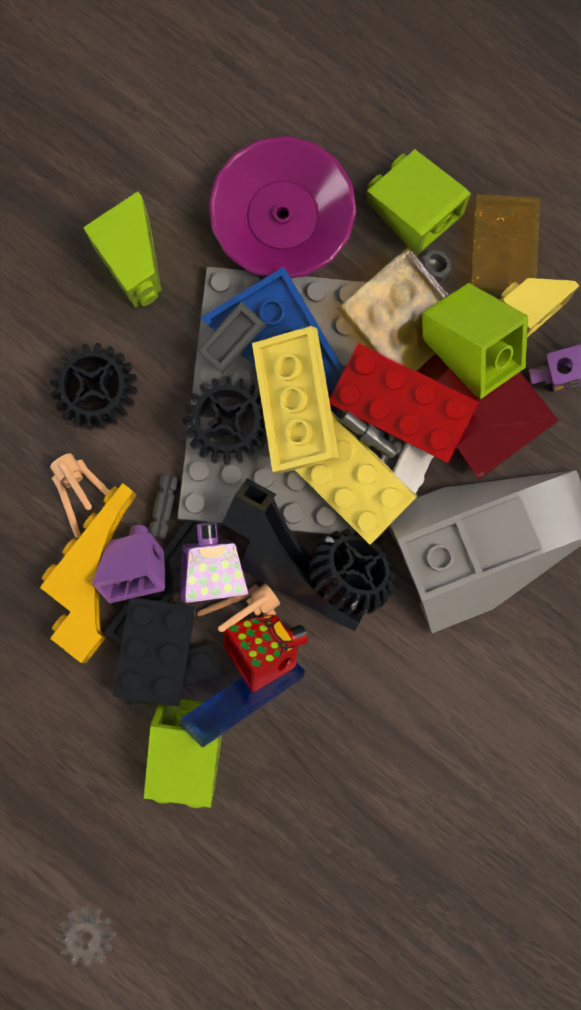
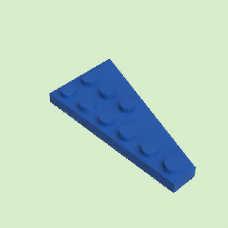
M284 267L200 318L215 331L240 302L245 304L267 325L241 353L255 367L252 343L309 326L317 328L329 399L345 370ZM330 405L331 411L339 418L344 411Z

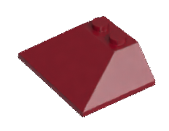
M436 353L414 369L479 402L456 447L460 457L478 480L559 422L521 372L514 375L482 399H479Z

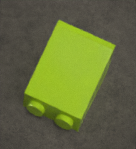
M414 149L407 156L405 154L400 155L392 163V169L386 175L382 176L379 174L368 184L366 202L417 256L464 215L471 193Z
M136 192L83 227L93 248L135 308L140 305L147 306L158 298V293L162 291L150 219L141 194Z
M467 283L422 313L423 340L479 399H482L526 368L528 315L472 284Z
M181 699L180 707L158 704L150 726L144 799L154 800L162 804L172 802L186 804L192 808H211L224 726L225 704Z

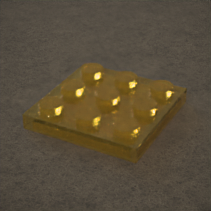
M407 247L338 307L337 310L370 349L417 371L435 354L432 348L423 340L422 313L448 297V294L410 248Z

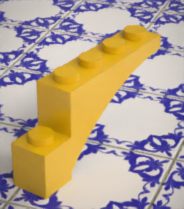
M123 483L119 488L114 486L103 500L106 505L98 514L94 512L89 516L83 525V528L86 529L78 540L73 538L66 545L62 552L65 555L58 565L52 564L42 576L44 583L40 588L70 611L68 616L63 614L52 627L55 633L50 639L80 663H87L107 638L101 631L100 592L92 583L107 543L112 540L124 513L137 496Z

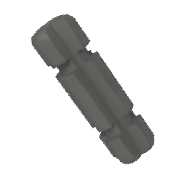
M162 475L160 477L158 487L161 489L160 492H157L152 513L154 520L150 522L148 530L155 538L164 539L167 535L168 525L166 523L170 521L175 499L173 492H176L178 486V479L175 476Z

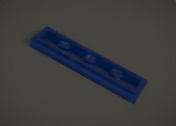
M296 662V666L291 671L254 692L250 690L244 678L241 677L182 717L180 726L203 748L302 679L305 669Z

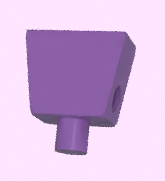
M133 525L129 530L128 536L114 539L107 543L92 584L108 603L164 591V551L145 526Z

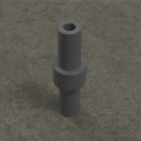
M345 410L340 415L339 421L355 432L357 439L366 446L372 445L389 459L396 455L398 448L380 435V430L371 423L365 424L348 410Z

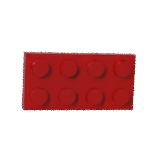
M360 343L357 344L329 399L330 405L342 411L348 410L360 420L371 423L376 428L446 463H449L479 404L478 401Z

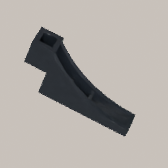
M247 478L234 495L222 522L226 527L251 540L240 563L242 570L355 632L363 615L357 617L353 612L346 616L343 608L333 611V603L331 601L323 602L324 594L322 592H314L317 583L309 580L312 571L308 569L312 559L288 528L275 502L276 493Z

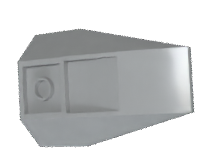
M576 470L444 487L416 498L388 527L394 542L398 543L421 600L419 603L431 634L493 610L581 546V480Z

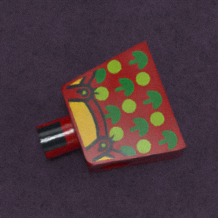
M272 614L239 621L224 631L223 647L250 690L254 692L291 671L296 666L298 646L306 644L308 636L302 625L286 629L278 616Z

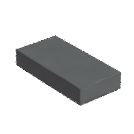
M240 302L197 351L223 374L267 325L245 304Z

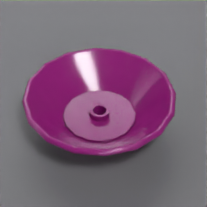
M289 136L260 139L234 153L216 175L208 202L212 232L226 256L249 273L268 277L282 267L286 269L290 278L304 277L332 262L350 239L357 212L353 183L338 159L314 142ZM280 211H286L289 215L285 219H280L277 217V214Z

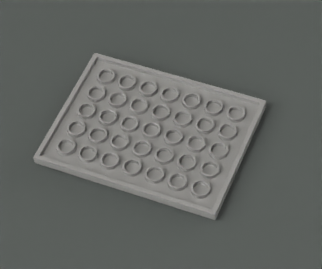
M207 267L201 317L266 277L249 273L246 270ZM308 276L291 278L344 369L358 343L391 359L398 285ZM203 320L200 321L197 350L214 332ZM197 351L192 393L202 396L203 394L199 387L201 384H205L209 390L212 389L211 380L213 378L218 380L219 386L224 385L225 376L230 377L231 385L235 386L238 378H242L244 390L251 383L254 384L255 391L252 396L260 393L256 367L242 354L222 374ZM233 397L218 399L226 406H234L239 402L241 404L244 403L242 400ZM210 405L207 406L201 417L202 432L209 428L208 424L215 417ZM252 410L246 414V418L240 423V428L245 437L250 434L254 426L255 415ZM220 411L222 424L226 423L235 431L233 419L227 418ZM222 435L217 439L214 437L210 439V441L219 445L237 444L227 435ZM195 437L187 438L178 520L222 523L234 495L248 478L276 493L275 502L291 532L327 536L336 530L341 532L346 528L352 534L356 532L295 470L280 474L273 473L267 438L258 437L264 442L265 446L263 449H259L254 445L251 446L255 452V457L250 458L245 451L241 453L243 463L238 464L236 455L230 456L231 463L229 466H225L224 456L221 455L218 462L213 464L211 462L212 452L205 458H201L199 452L202 446L192 449L190 442ZM372 445L369 446V448L380 458L381 452L374 448Z

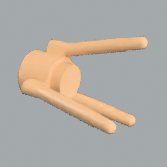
M72 453L59 457L50 465L51 470L55 474L51 479L59 491L73 533L76 538H79L81 533L64 485L67 488L72 486L87 510H90L92 506L78 483L83 479L81 473L105 495L110 490L87 468L82 459L76 461Z
M266 583L259 588L255 584L247 590V595L229 597L197 611L196 614L198 617H201L250 597L246 600L248 604L246 608L218 627V630L223 632L252 612L257 617L263 614L262 616L275 615L274 609L280 605V602Z

